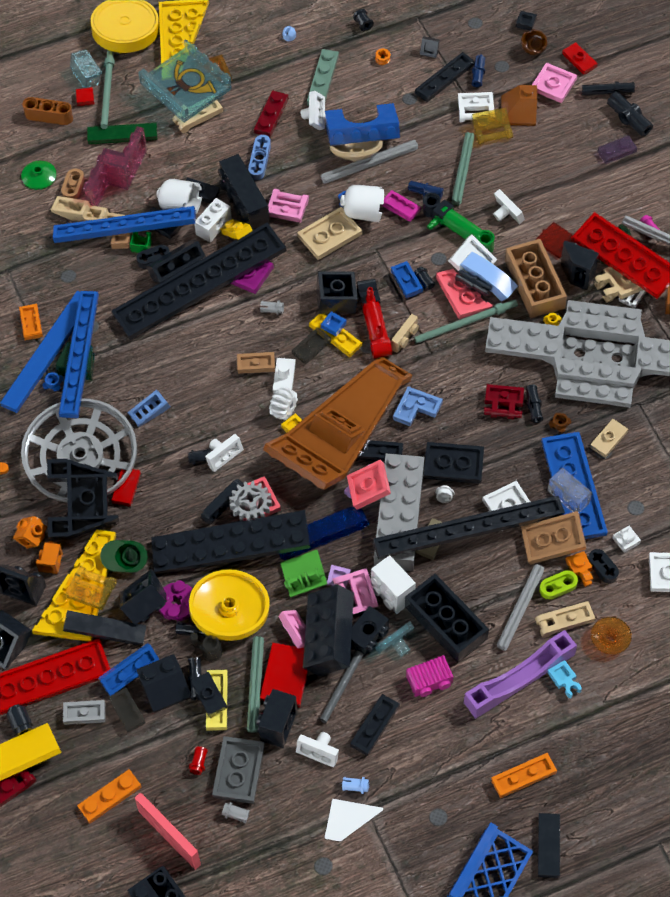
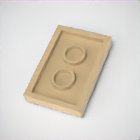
M342 207L297 232L298 238L317 260L362 235L361 228L352 218L345 214Z

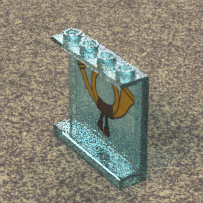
M184 40V49L149 73L144 68L138 72L140 84L184 123L232 89L229 74L224 73L216 63L208 59L206 54L201 53L194 44L187 40Z

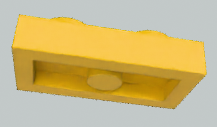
M234 219L227 221L224 224L225 226L220 228L223 235L237 240L253 231L250 224Z

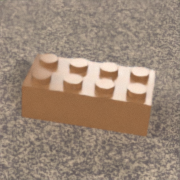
M541 239L506 248V265L514 282L518 285L517 289L530 318L565 309L567 295Z

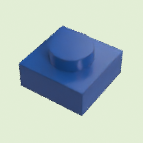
M331 311L321 323V329L337 337L347 324V320Z

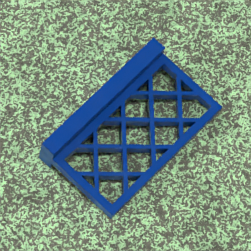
M490 822L447 897H463L466 892L471 891L474 892L475 897H479L477 890L488 888L490 897H494L492 886L501 884L504 890L503 897H508L533 851L498 830V826ZM497 836L505 840L506 849L496 851L494 841ZM519 849L526 853L522 861L515 862L512 850ZM508 852L511 863L500 865L498 854ZM494 855L497 866L486 869L485 857ZM512 866L514 877L505 880L502 868ZM498 870L501 881L490 883L487 872ZM484 873L486 885L476 887L474 876Z

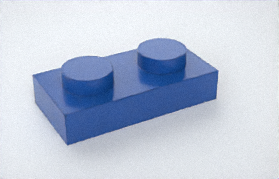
M408 261L391 267V273L406 299L423 292V287Z

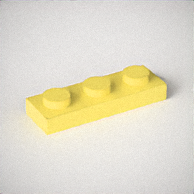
M207 670L227 704L228 671ZM227 709L211 717L206 713V731L227 730Z

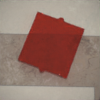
M553 222L546 230L543 229L542 234L535 240L541 239L544 248L560 259L564 241L573 242L571 239L573 235Z

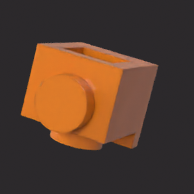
M52 541L44 543V548L39 552V560H36L39 572L58 574L63 555L60 544Z

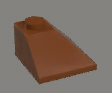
M518 85L501 96V125L536 126L537 85Z

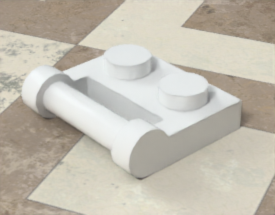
M493 92L458 93L459 122H465V120H495ZM488 110V113H465V111Z

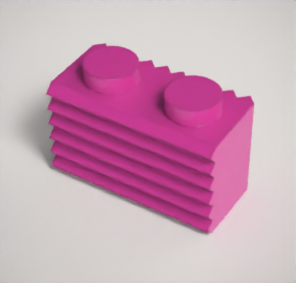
M443 655L406 669V677L415 697L419 695L426 697L433 690L438 688L445 690L453 683V674Z

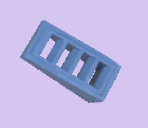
M155 390L127 413L136 425L140 427L165 412L171 406L159 391ZM152 404L154 406V409L151 410L149 405ZM144 408L149 412L146 415L142 411ZM139 412L143 418L139 419L136 413Z

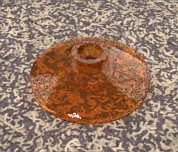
M604 617L598 620L592 627V643L602 653L609 655L620 654L631 643V630L619 618ZM607 637H613L614 640L610 641L607 639Z

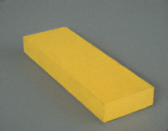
M318 314L309 322V327L349 358L362 347V342L344 328L337 337L321 329V323L327 317L325 314Z

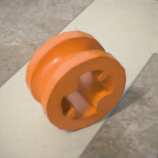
M385 48L378 49L375 54L376 63L380 65L388 64L391 57L390 51Z

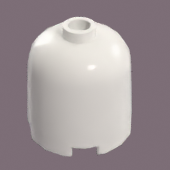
M178 179L166 180L157 190L159 205L163 210L194 206L197 214L202 201V197H199V190H202L199 183Z
M352 185L348 187L345 195H341L340 205L344 207L345 214L350 218L379 222L382 216V212H379L380 204H384V189L378 186Z

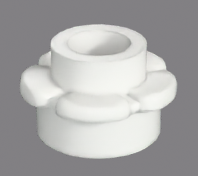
M447 485L438 487L435 491L437 494L436 498L441 503L450 502L454 496L453 489Z

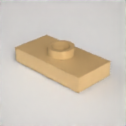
M612 419L590 444V448L606 458L627 434L628 428Z

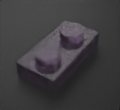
M628 135L598 147L597 152L605 164L637 152V146Z

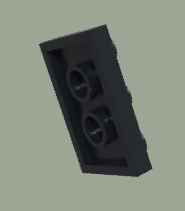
M427 442L423 479L481 484L484 446Z

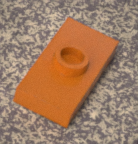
M37 304L19 307L24 339L30 340L43 337Z

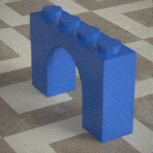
M394 103L376 105L377 118L366 123L347 121L344 118L342 109L325 111L326 129L330 146L400 138L399 120Z

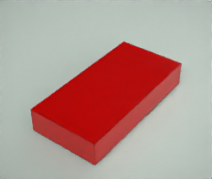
M121 469L118 481L123 477L126 470ZM132 469L125 482L114 491L112 497L113 504L131 507L141 475L140 470Z

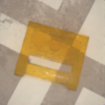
M506 108L471 115L478 145L484 144L486 141L513 138ZM504 127V131L482 134V131Z
M79 566L65 596L71 600L103 610L112 590H114L117 584V579L104 577L86 570L85 567ZM86 578L106 586L102 588L81 579Z

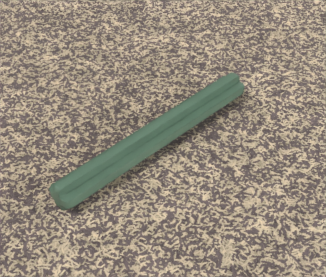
M465 133L452 196L453 205H460L462 201L474 142V133Z
M261 636L253 637L247 716V731L251 733H256L258 730L256 722L260 708L264 638Z

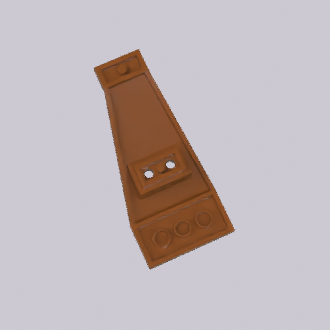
M381 357L369 364L289 432L266 443L263 450L272 458L282 462L286 467L299 473L301 477L313 482L318 488L325 490L345 479L399 388L410 382L413 375L386 358Z

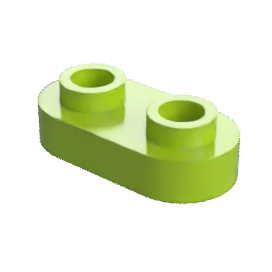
M563 571L544 579L539 589L541 596L545 599H554L573 591L577 587V575L572 571ZM569 581L571 584L566 585L564 582ZM546 589H552L553 591L547 592Z

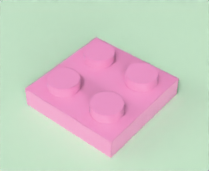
M546 63L532 85H537L538 94L562 103L576 82L577 75Z

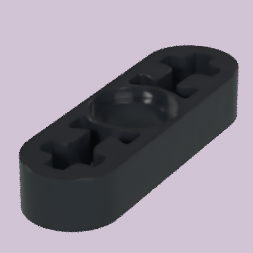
M235 479L203 510L201 519L207 524H212L230 506L229 497H232V490L237 491V485L243 487L244 483L239 479Z

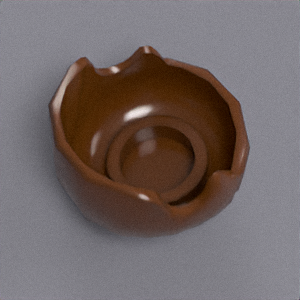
M532 29L523 33L521 44L527 54H541L547 47V37L542 31Z

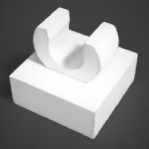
M630 526L613 535V540L623 553L639 545L641 542Z

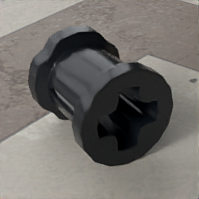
M359 9L353 15V19L359 23L361 31H368L373 27L374 22L367 16L365 9Z

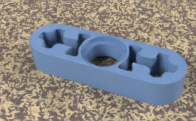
M259 135L254 141L248 168L253 180H261L265 175L271 148L270 138L266 135ZM257 155L264 156L262 160L255 159ZM256 166H259V171H257V173H254L256 171Z

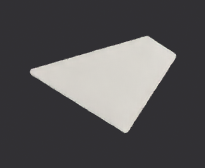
M333 799L325 839L342 841L383 811V808Z

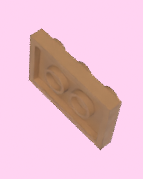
M578 511L521 526L527 559L530 565L587 549Z

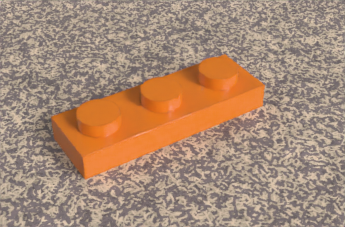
M545 753L491 777V782L499 797L503 798L556 774L557 769L549 754Z
M128 769L77 806L89 824H91L138 791L142 786L130 769Z

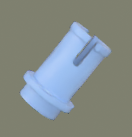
M343 777V791H360L361 794L368 792L369 779H365V777H362V779Z

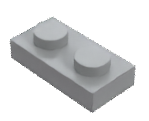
M105 700L63 703L64 725L105 722Z

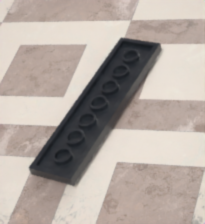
M305 510L151 537L154 573L156 575L311 548Z

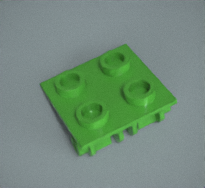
M318 550L281 562L285 577L284 584L286 589H288L290 598L328 585Z

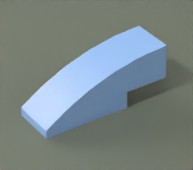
M471 252L460 264L471 276H477L480 281L492 286L491 292L500 301L507 299L518 287L498 267L474 252Z

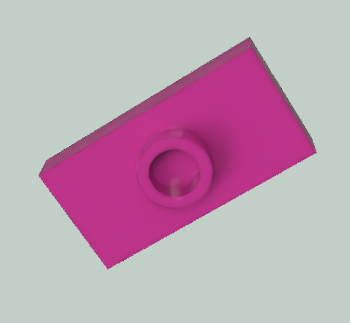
M393 190L386 195L382 205L409 222L421 210L419 205Z

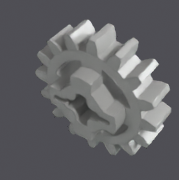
M254 481L251 482V485L244 482L243 487L237 485V491L232 490V497H229L230 509L233 510L234 516L239 515L241 521L244 518H247V521L253 518L256 520L259 516L261 518L265 517L264 512L270 513L269 507L272 506L271 493H268L267 487L262 489V483L256 486Z

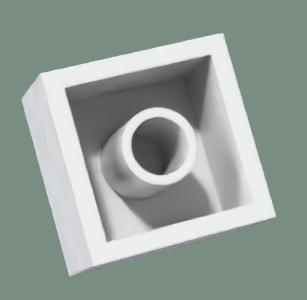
M390 555L371 569V583L375 595H380L384 600L385 606L398 614L405 608V596L416 588V583Z

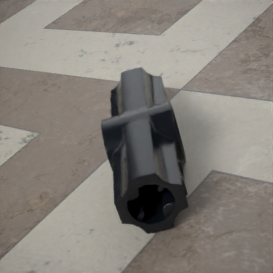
M613 93L607 100V104L618 113L620 121L624 125L629 124L641 136L645 137L653 129V124L642 115L640 107L635 103L630 104L620 93Z

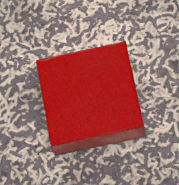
M93 87L76 89L77 106L95 104Z

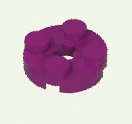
M176 581L163 587L167 593V601L164 607L159 610L161 615L168 620L173 619L177 621H183L191 617L189 598L193 588L183 581ZM175 598L181 599L180 605H178L177 603L172 604Z

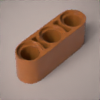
M28 97L22 102L24 114L28 120L68 125L73 121L72 108L67 102Z

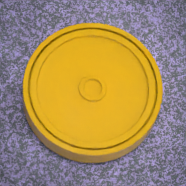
M107 0L97 6L91 15L92 36L98 45L112 52L131 53L142 50L151 45L158 36L159 21L157 11L150 3L144 0Z

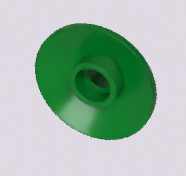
M41 160L26 165L21 174L24 185L34 190L48 188L54 183L57 176L55 167L51 163Z

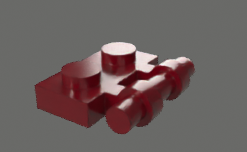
M487 384L485 404L492 405V408L484 407V415H491L492 418H497V416L508 417V419L512 420L514 418H522V411L515 410V407H523L524 388ZM498 405L509 406V410L498 409Z

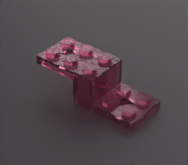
M136 127L135 132L131 133L128 146H125L123 153L104 148L102 154L98 155L95 168L91 169L90 178L83 187L86 201H89L91 206L98 207L108 185L126 190L129 189L147 151L144 128Z

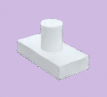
M316 91L309 92V108L301 110V117L304 120L309 119V125L317 130L325 129V97Z
M500 189L494 193L496 201L501 205L493 213L495 218L500 222L510 214L518 224H521L525 220L523 212Z
M277 358L273 394L280 387L293 389L296 359Z
M234 434L223 443L213 439L209 444V448L213 451L205 457L209 468L214 472L244 450L240 438Z
M320 732L316 740L300 735L297 740L296 753L334 768L337 763L339 749L328 745L331 739L329 734Z

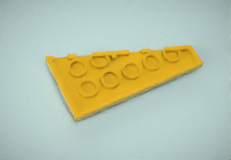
M209 0L159 2L162 84L175 83L174 68L177 60L184 62L179 69V73L185 70L208 8Z
M96 530L84 548L85 551L76 560L74 568L62 582L47 610L41 615L42 618L39 623L32 629L33 634L92 641L93 637L63 631L66 612L69 610L98 616L108 569L101 562L100 553L106 543L116 539V532Z

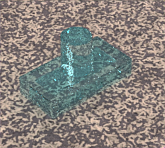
M408 622L378 643L375 647L378 654L380 655L392 645L401 657L407 654L411 649L402 638L411 633L414 626L411 622Z

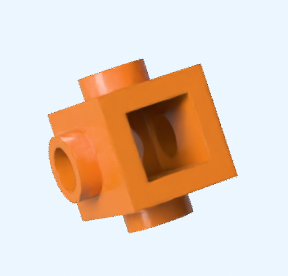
M38 517L23 518L17 524V530L13 539L27 549L38 547L45 537L47 526Z

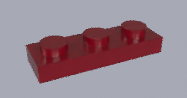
M272 90L254 127V133L271 138L289 100L288 94Z

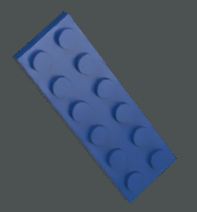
M574 432L542 438L541 442L553 487L565 511L564 515L578 511L585 539L607 536L608 531L580 433Z

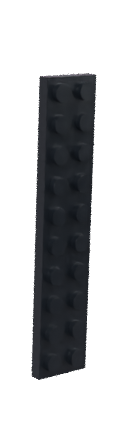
M267 222L239 240L233 241L111 310V313L129 340H132L287 251L286 246Z

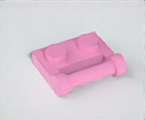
M274 189L268 204L269 217L301 223L305 208L308 205L309 195L303 194V196Z
M367 568L332 579L333 584H338L344 588L343 582L349 581L356 607L353 608V614L366 611L369 606L372 608L378 607Z

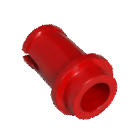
M198 746L195 747L192 763L189 764L190 772L195 775H201L205 771L204 762L208 752L206 748Z

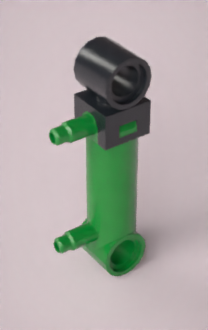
M427 193L423 197V214L432 218L427 225L429 230L437 225L441 227L445 225L465 240L472 234L490 253L493 252L495 236L491 231L482 230L454 210V205L445 199L441 202L438 194Z

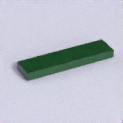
M157 123L111 125L106 129H102L101 126L87 127L88 145L158 140Z

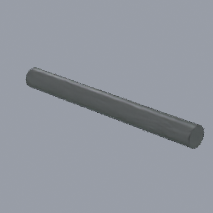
M356 651L350 667L346 669L319 719L321 722L327 723L363 657L362 652Z

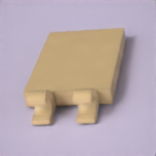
M611 267L603 269V274L595 277L596 282L594 285L597 290L602 289L607 283H610L612 286L603 291L605 293L603 299L606 303L611 302L617 296L621 300L643 291L642 288Z

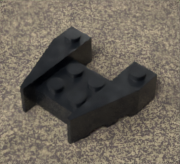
M47 459V479L49 482H67L68 517H48V537L50 540H70L119 522L118 515H108L107 481L118 480L117 473L81 464L70 459Z

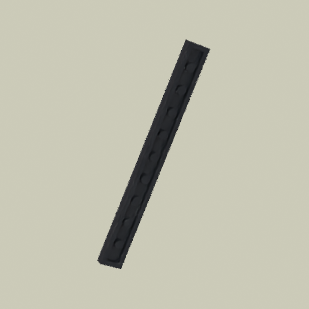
M557 495L374 538L372 543L379 560L387 558L389 555L392 557L564 515L565 511Z

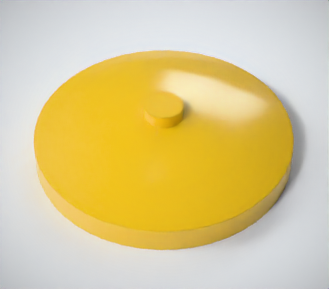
M220 570L206 575L196 583L189 598V612L196 627L206 635L219 640H240L253 635L264 625L269 614V596L263 584L252 575L238 570Z

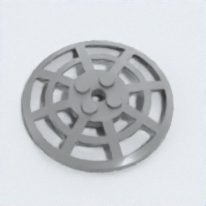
M82 398L80 407L94 408L91 419L77 418L67 421L66 418L59 417L61 402L52 405L40 413L28 427L21 448L22 464L26 475L40 492L57 501L68 503L67 497H65L67 494V482H53L61 487L58 494L55 495L44 489L34 478L42 474L47 476V449L57 452V459H70L95 468H99L100 465L110 467L108 471L115 472L116 469L126 470L123 477L108 489V495L118 489L129 477L136 461L137 443L131 424L119 410L102 401ZM101 411L115 417L123 425L124 429L114 434L108 426L98 421ZM56 414L60 424L53 428L45 439L35 436L34 433L39 426L49 417ZM88 425L86 432L73 433L71 426ZM99 428L109 438L100 442L93 435L95 429ZM63 430L66 437L59 445L52 443L51 440L54 436ZM127 435L130 438L132 449L130 463L119 461L120 445L118 441ZM30 442L41 446L40 463L42 467L30 469L28 450ZM113 445L115 451L114 460L103 458V449ZM78 451L85 452L83 457L75 456Z

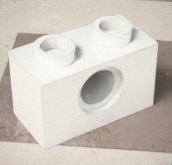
M215 198L197 218L195 224L196 235L211 243L221 232L220 228L232 219L230 206Z

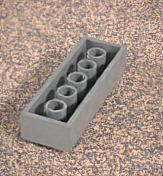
M397 454L385 455L384 465L391 494L380 499L376 538L418 528L424 457ZM415 551L392 556L403 570L413 571ZM374 552V566H376L385 558L378 560L376 552Z

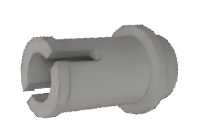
M280 300L277 302L261 301L260 306H268V308L260 307L261 313L283 314L284 303L280 302Z
M231 802L229 804L225 803L222 811L225 819L229 817L244 823L247 822L250 810L234 806Z

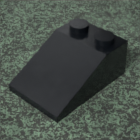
M0 564V594L37 606L46 588L43 576L36 572H26L19 566L12 567Z

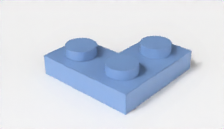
M407 387L393 415V420L411 426L417 412L435 418L443 403V399Z

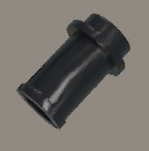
M424 267L417 268L414 273L425 290L432 289L435 286V282L427 273L428 270Z
M211 449L187 452L189 464L193 463L195 465L196 462L207 461L205 456L211 452Z

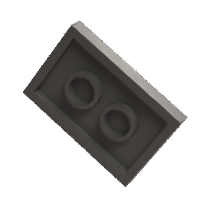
M223 737L212 793L213 798L254 804L265 742Z

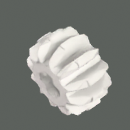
M286 387L277 389L270 401V414L281 420L290 418L297 406V393Z

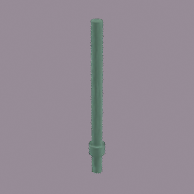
M107 50V57L104 61L106 69L101 115L102 129L108 127L112 68H114L115 64L114 52Z
M516 299L504 304L498 303L493 308L415 336L414 341L417 344L492 315L503 314L506 310L517 307L518 303Z

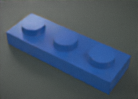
M147 643L98 679L107 694L111 696L138 677L136 669L158 661L159 658L151 645Z

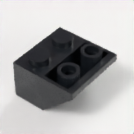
M564 241L560 264L571 285L588 290L596 274L599 253L592 249L581 247L576 243Z
M164 865L127 890L129 897H186Z

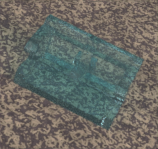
M82 50L71 53L70 68L82 86L90 88V83L93 80L98 85L102 71L89 52Z

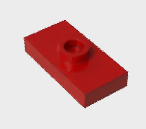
M576 42L562 50V55L583 75L597 67L598 63Z

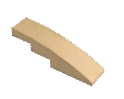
M57 196L51 208V212L75 222L125 216L109 213L107 208L91 206L90 202L86 200Z

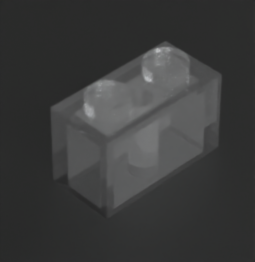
M564 468L560 469L549 479L548 491L553 496L558 495L561 503L572 512L578 511L579 513L590 503L592 492Z

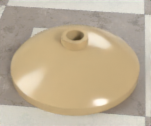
M382 140L333 145L330 146V151L340 158L355 162L367 159L379 152L383 143Z

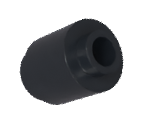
M17 704L8 709L6 717L13 733L19 736L32 730L31 726L33 724L25 706Z

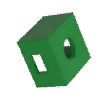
M133 232L130 242L131 252L139 253L149 249L152 243L151 232H146V237L140 236L138 232Z

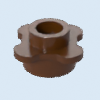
M555 413L553 420L549 421V427L557 429L560 433H564L566 427L571 424V419L564 413Z

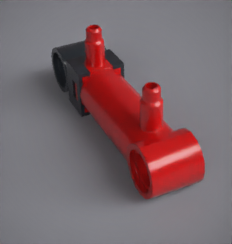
M376 280L357 281L358 297L362 313H364L373 359L392 356L391 342L385 327Z

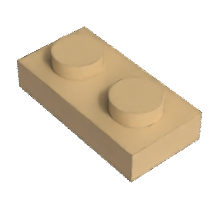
M411 314L391 340L392 351L398 353L401 348L406 347L410 336L416 334L419 328L417 316Z

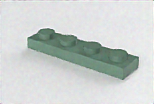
M322 49L309 92L316 91L325 97L326 102L339 52ZM309 95L307 98V106H309Z

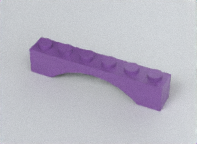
M565 630L560 632L515 668L497 678L482 682L466 692L464 704L475 719L545 675L548 669L573 657L577 648L576 643Z

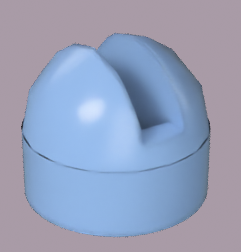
M287 26L283 29L284 40L293 41L296 38V31L293 27Z

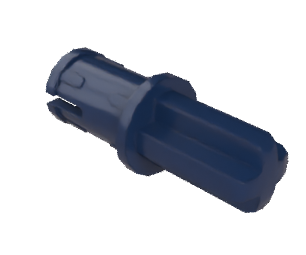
M482 54L475 57V64L472 68L473 79L471 85L477 88L482 86L483 75L486 71L484 68L485 57Z
M410 181L408 184V191L423 194V196L427 193H436L440 196V199L443 196L444 188Z

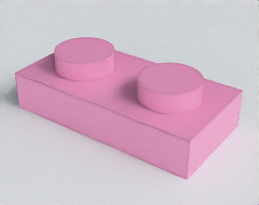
M296 610L282 611L278 617L283 627L287 630L297 648H304L306 625Z

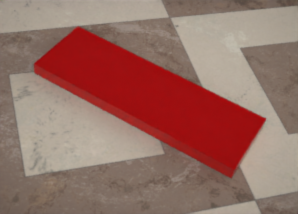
M596 212L571 237L572 241L579 246L599 253L598 259L656 299L670 286V262Z
M100 638L1 672L0 715L7 713L8 709L14 705L28 706L98 681L100 676L110 670Z

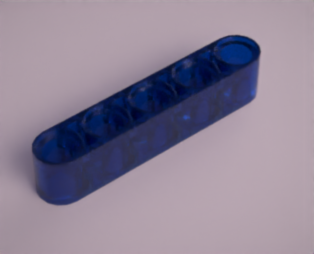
M351 506L308 524L311 548L281 553L279 555L282 560L291 559L367 527L369 521L362 508L357 510Z

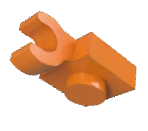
M585 551L566 557V563L570 571L580 576L585 587L592 585L591 580H593V577L590 573L592 565Z

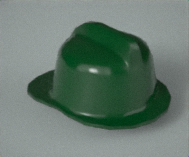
M113 540L103 546L100 559L108 570L115 572H138L146 565L148 555L145 547L139 542Z

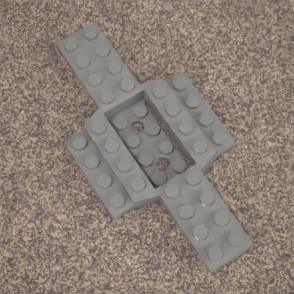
M568 300L567 311L559 326L490 317L485 352L541 359L553 365L557 379L555 398L631 407L633 389L640 377L652 374L670 376V340L645 337L641 323L642 309ZM566 335H569V336H577V337H585V338H592V339H600V340H608V341H616V342H623V343H631V344H635V345L631 346V345H629V344L620 345V344H613L612 342H606V343H605V342H597V341H594V340H592V339L582 340V339H576V338H574V337H569V338H567ZM577 350H582L585 353V355L583 357H577L574 354V352ZM619 355L622 357V361L614 362L611 357Z

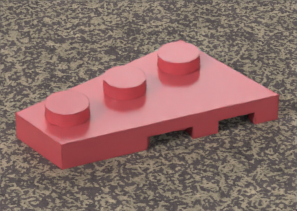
M454 269L436 274V279L458 319L469 317L493 307L489 302L486 303L481 298L479 292H474L468 289L467 285L455 280L458 273Z

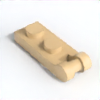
M213 96L175 115L173 122L179 125V130L182 133H186L190 128L222 113L223 107Z
M589 601L539 615L535 618L537 625H540L541 636L546 638L554 633L595 622V616ZM552 621L553 625L548 626L547 622Z

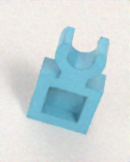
M565 660L548 669L547 673L558 689L563 686L566 688L565 693L568 698L573 696V693L570 691L572 688L576 689L578 693L581 692V685L573 681L576 679V675Z

